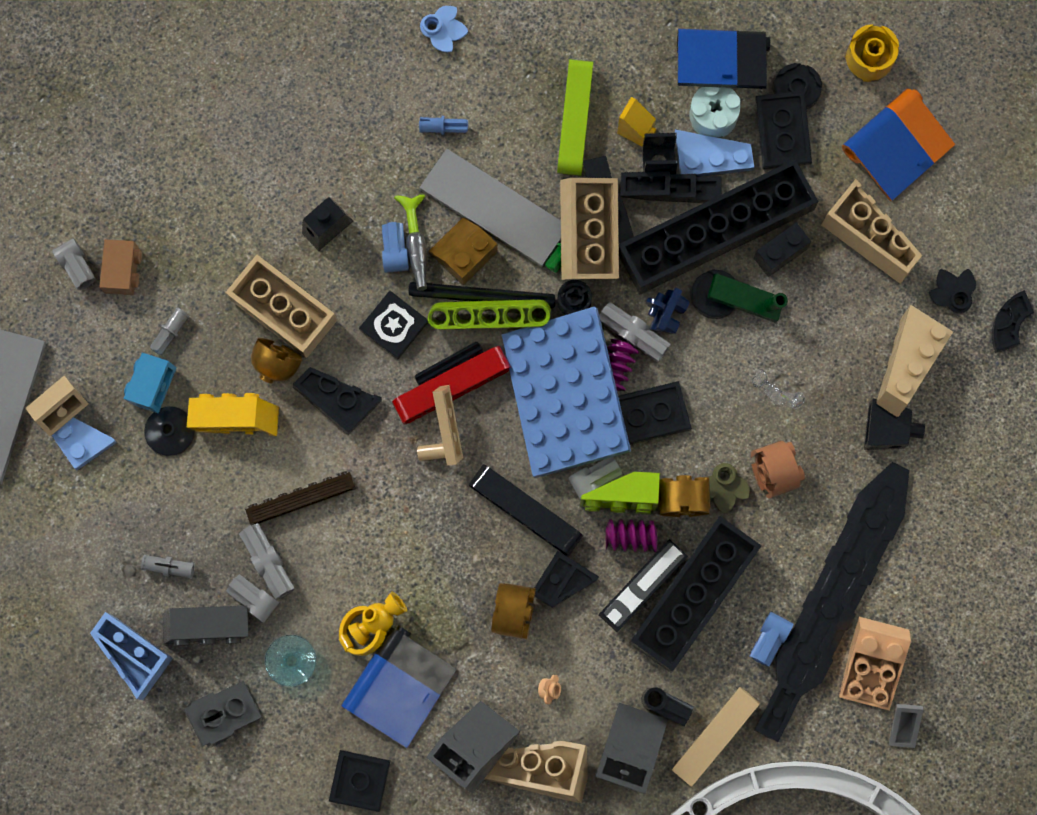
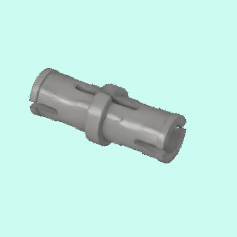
M144 554L141 570L163 573V576L166 577L175 575L192 579L195 563L173 560V557L170 556L160 558ZM158 564H160V565H166V566H170V567H177L178 569L169 568V567H165V566H158Z

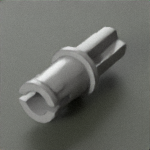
M176 307L166 324L160 326L162 329L150 345L151 350L162 355L173 338L178 337L177 333L187 318H189V315Z

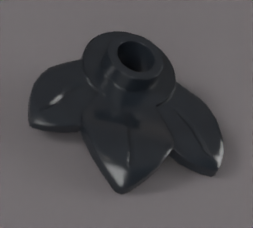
M940 269L936 278L938 288L928 292L931 300L938 306L949 307L954 313L961 314L967 312L972 305L971 294L976 289L973 273L970 269H966L957 278L954 274ZM955 299H962L963 305H957Z

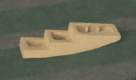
M739 687L675 764L672 771L692 787L747 721L760 702L742 687Z

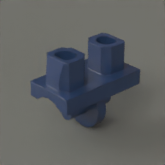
M674 288V290L668 289L665 295L658 292L655 299L647 298L645 303L651 308L648 315L654 318L650 326L651 331L655 333L662 331L668 334H675L677 332L680 322L671 318L673 311L683 314L690 303L681 296L682 290Z

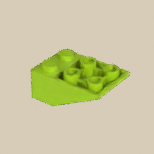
M632 472L581 495L580 507H585V511L599 512L600 508H610V512L625 513L626 509L636 510V514H651V511H655L658 506L660 473Z

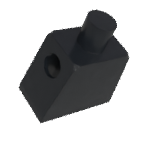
M328 197L304 217L302 234L319 252L347 228L353 220L338 203Z
M873 398L869 402L864 450L904 449L909 445L910 437L923 439L925 424L911 422V409L905 408L896 417L876 404L877 399Z

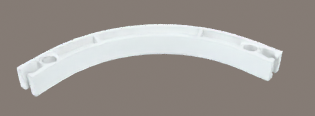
M797 761L770 763L730 774L708 785L670 814L681 815L687 811L688 815H695L692 807L695 802L701 801L706 806L704 815H716L739 800L758 793L777 789L800 788L829 792L847 798L866 807L876 815H921L901 796L881 783L860 773L833 765Z

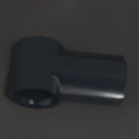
M658 687L648 688L641 697V702L647 710L653 711L683 727L688 722L694 706L666 693ZM651 692H656L660 696V703L656 707L651 706L648 702V695Z

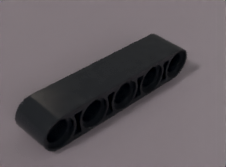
M484 464L468 484L481 496L568 557L583 538V534Z

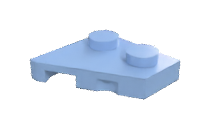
M74 417L52 435L75 470L80 469L117 443L112 437Z

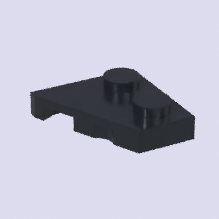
M557 551L534 587L536 588L535 598L553 608L596 582L599 576Z

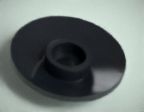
M172 406L161 408L159 413L153 412L148 418L144 429L145 439L149 447L156 453L164 456H174L185 451L192 443L195 433L194 430L187 428L188 414L184 410ZM165 426H172V431L165 434Z

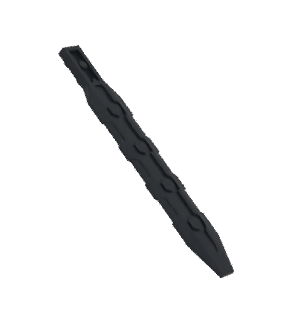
M892 462L858 493L847 515L848 520L835 546L831 547L824 561L825 566L813 590L809 591L802 605L803 610L790 636L787 637L776 657L777 685L754 731L775 742H779L801 696L823 682L833 662L832 657L845 631L849 629L856 615L855 610L867 586L871 585L878 571L877 566L889 542L894 539L905 516L910 470Z

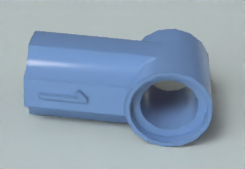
M389 222L382 225L384 273L409 271L403 223Z
M770 612L760 630L762 633L749 657L769 667L781 643L783 644L787 639L793 623Z

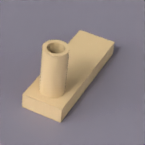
M446 385L440 386L433 391L443 443L418 446L417 455L420 461L446 458L447 465H456L463 459L450 386Z

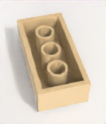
M568 178L560 180L562 280L619 279L618 178Z
M258 255L252 259L225 292L230 301L306 359L338 321L335 313Z

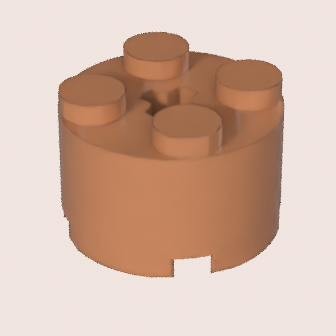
M778 441L751 451V458L755 457L756 463L751 464L755 479L761 491H768L769 494L765 495L767 498L798 489L800 481L805 480L804 471L800 465L797 466L794 458L796 452L791 442Z

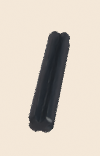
M474 342L414 376L415 380L420 386L483 353V349L478 342Z

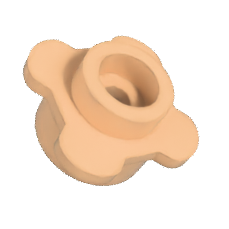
M552 675L551 679L543 678L539 683L538 694L540 698L544 699L545 704H551L552 700L560 697L561 685L558 683L559 678L557 675Z

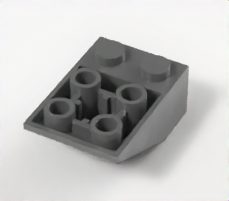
M480 701L441 737L426 758L473 794L519 735L520 731Z
M619 703L595 777L646 794L668 719Z

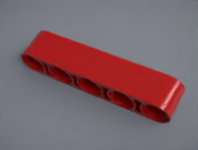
M496 346L400 395L392 401V404L404 425L409 424L436 410L433 391L438 387L449 385L452 401L504 375L511 366L501 347Z

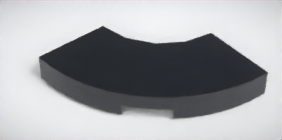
M1025 290L1012 296L1001 307L995 317L992 327V344L995 354L1020 345V325L1027 317L1034 313Z

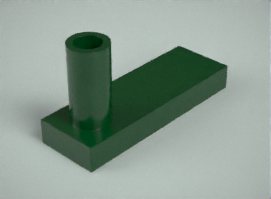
M720 274L713 276L707 299L774 323L779 321L781 310L788 303L787 296L783 293L773 294Z

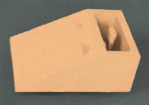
M859 617L852 638L839 697L890 711L911 644L909 629Z

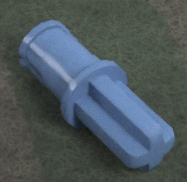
M442 116L441 118L420 117L419 121L420 133L432 132L444 135L445 132L466 133L468 131V120L445 119V116Z

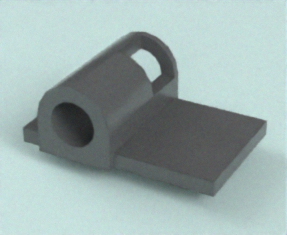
M244 681L216 694L212 692L191 702L184 709L202 747L207 745L208 748L220 744L230 738L234 731L262 718Z

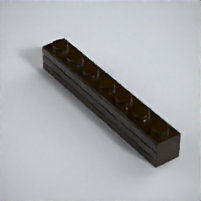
M344 471L339 473L337 477L324 478L323 482L318 484L317 482L310 483L304 489L302 487L296 488L290 494L282 493L276 499L268 498L259 505L257 503L251 504L245 511L250 525L260 524L355 490L356 487L351 473Z

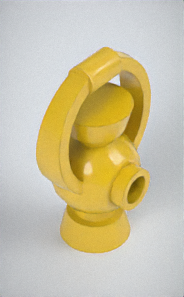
M391 591L385 599V604L373 603L368 607L358 606L351 609L344 616L339 628V641L346 653L365 656L375 652L382 645L386 632L393 625V615L399 616L408 611L403 600L395 592ZM362 614V623L356 622L349 625L355 617ZM347 629H349L352 637L362 646L369 640L370 633L376 635L367 647L356 650L347 635Z

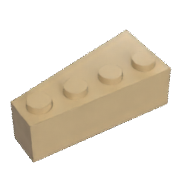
M855 179L828 212L821 226L901 284L922 255L902 231L899 232L894 227L890 217L881 212L875 205L876 201L870 194L867 195L863 191L862 185Z
M910 305L900 319L899 330L894 340V347L889 357L888 368L883 378L876 404L898 417L912 399L953 331Z

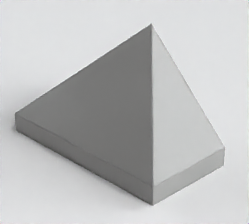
M896 705L889 746L915 748L923 706Z

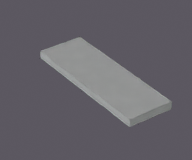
M447 148L419 187L428 196L461 217L476 224L483 231L540 267L544 266L557 247V243L561 241V220Z
M0 330L1 485L47 344L43 340Z

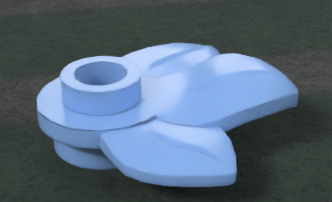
M442 6L435 14H429L421 20L420 30L422 34L430 38L433 47L439 51L452 52V41L460 40L468 33L466 26L455 19L457 7ZM434 24L437 27L434 30H430L428 26Z

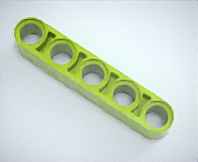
M569 59L557 174L582 176L593 61Z
M544 300L439 302L431 307L428 314V323L435 329L540 327L549 321L551 309ZM514 308L520 311L521 316L517 319H512L507 312ZM536 308H542L545 310L546 315L543 318H536L532 311ZM491 309L496 313V317L491 320L486 319L483 316V311ZM438 310L446 314V319L438 321L433 313ZM467 310L471 314V318L469 320H462L458 316V312Z

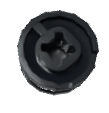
M570 280L560 287L557 304L564 315L591 307L592 292L585 282Z

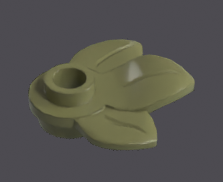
M721 463L714 468L712 475L708 477L710 499H713L716 507L726 514L733 508L736 498H749V486L746 480L738 476L737 470L731 464ZM727 472L729 479L722 480L720 473Z

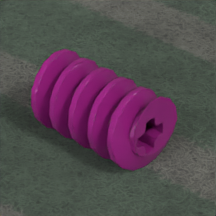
M610 339L613 344H609L607 350L610 352L608 355L617 391H625L626 388L620 382L629 381L623 374L624 372H632L627 363H635L636 360L630 357V355L638 354L639 351L626 342Z
M609 519L606 525L605 551L609 544L612 545L613 551H617L619 544H621L624 552H627L629 544H631L634 552H637L639 545H642L644 552L648 551L649 545H652L654 552H657V527H655L654 521L649 520L647 527H645L644 521L639 520L637 527H635L633 520L630 519L625 527L622 519H619L617 526L614 525L612 519Z

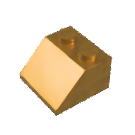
M462 218L428 252L464 286L498 252V245L479 226Z

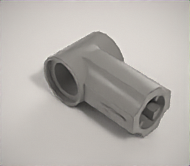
M74 238L52 250L57 261L66 270L77 290L86 289L93 285L96 281L95 275L86 263L85 255Z
M610 457L590 468L586 467L577 471L568 479L581 500V495L622 476V472L616 460Z
M240 574L231 581L226 590L235 600L247 606V611L263 623L279 604L277 600L263 589L259 590Z

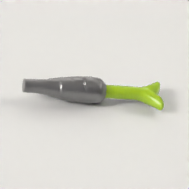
M397 195L394 199L404 207L407 213L409 235L406 238V248L416 279L417 290L427 289L426 244L424 236L419 233L416 209L425 199V195H418L412 199Z

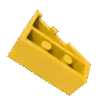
M223 393L221 397H214L211 394H199V398H189L187 428L205 433L230 434V432H245L246 435H253L254 431H262L269 434V436H277L279 406L259 398V394L245 393L244 397H237V395Z

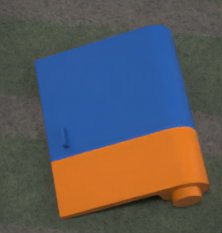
M915 89L903 91L842 145L846 156L854 163L862 164L890 201L896 198L956 145L923 103L921 94Z

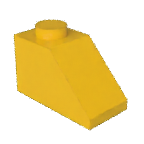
M631 97L619 117L617 134L642 147L644 134L656 133L657 129L654 128L656 119L635 98Z

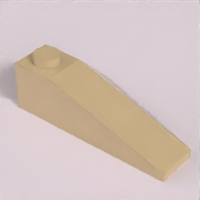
M555 741L551 744L529 745V747L516 749L508 748L484 780L557 799L582 803L588 779L587 746L566 741Z

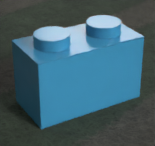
M141 353L140 358L134 364V373L131 381L125 386V396L123 399L134 406L159 413L177 367L167 360Z

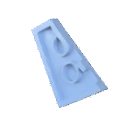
M675 129L674 133H677L676 148L680 174H696L697 177L754 170L751 144Z

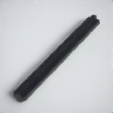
M410 282L408 288L409 295L415 297L461 301L544 300L549 304L550 308H554L556 299L554 294L432 283H426L427 289L421 291L417 290L416 282Z

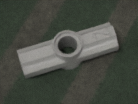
M611 302L603 308L599 315L601 323L615 332L621 341L639 349L657 363L671 345L651 331L650 327L643 320L636 316L628 315Z
M256 523L243 529L239 535L251 555L250 559L260 577L264 578L273 597L278 600L294 591L295 588L282 566L284 564L274 546L270 545L262 527Z

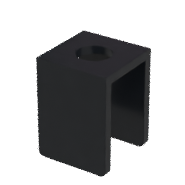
M677 133L644 134L642 146L643 172L670 171L671 174H676L678 160H675L674 148ZM656 155H661L665 160L652 161V158Z

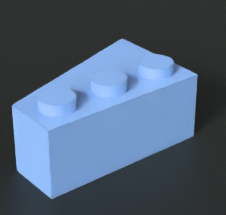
M107 612L103 614L90 632L138 700H144L173 659V657Z

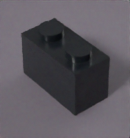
M796 222L756 250L754 260L764 273L770 277L808 250L812 241Z

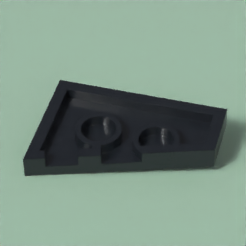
M311 367L293 383V388L348 436L382 401L380 396L366 393L361 388L340 382L337 378Z

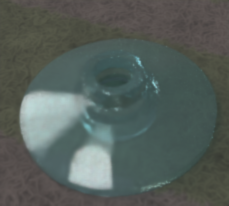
M285 635L277 638L269 646L265 655V668L268 675L276 683L283 686L292 687L304 683L311 677L316 667V654L312 645L306 639L297 635ZM291 656L296 658V664L293 666L287 664V660Z

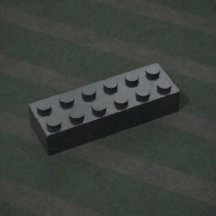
M719 516L629 643L672 673L762 545Z

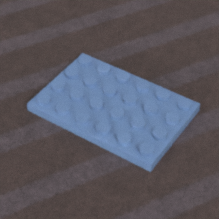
M594 306L551 319L544 326L525 327L502 334L506 357L511 366L509 371L534 478L631 452L598 308Z

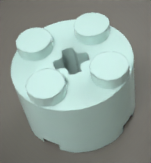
M699 88L692 98L689 111L693 129L698 134L712 137L728 135L734 129L738 120L740 98L732 88Z

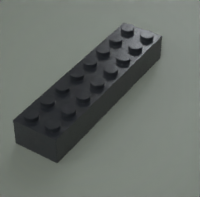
M796 159L620 243L619 257L639 295L814 211L819 201Z

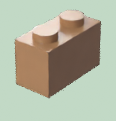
M104 239L99 288L105 294L134 295L135 288H138L139 274L136 271L137 264L141 263L142 251L134 241Z

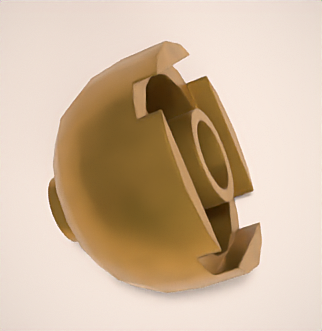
M258 338L252 350L251 363L254 369L260 373L259 378L272 384L274 380L285 381L293 377L303 360L301 359L302 356L283 344L280 347L273 345L275 342L273 340Z

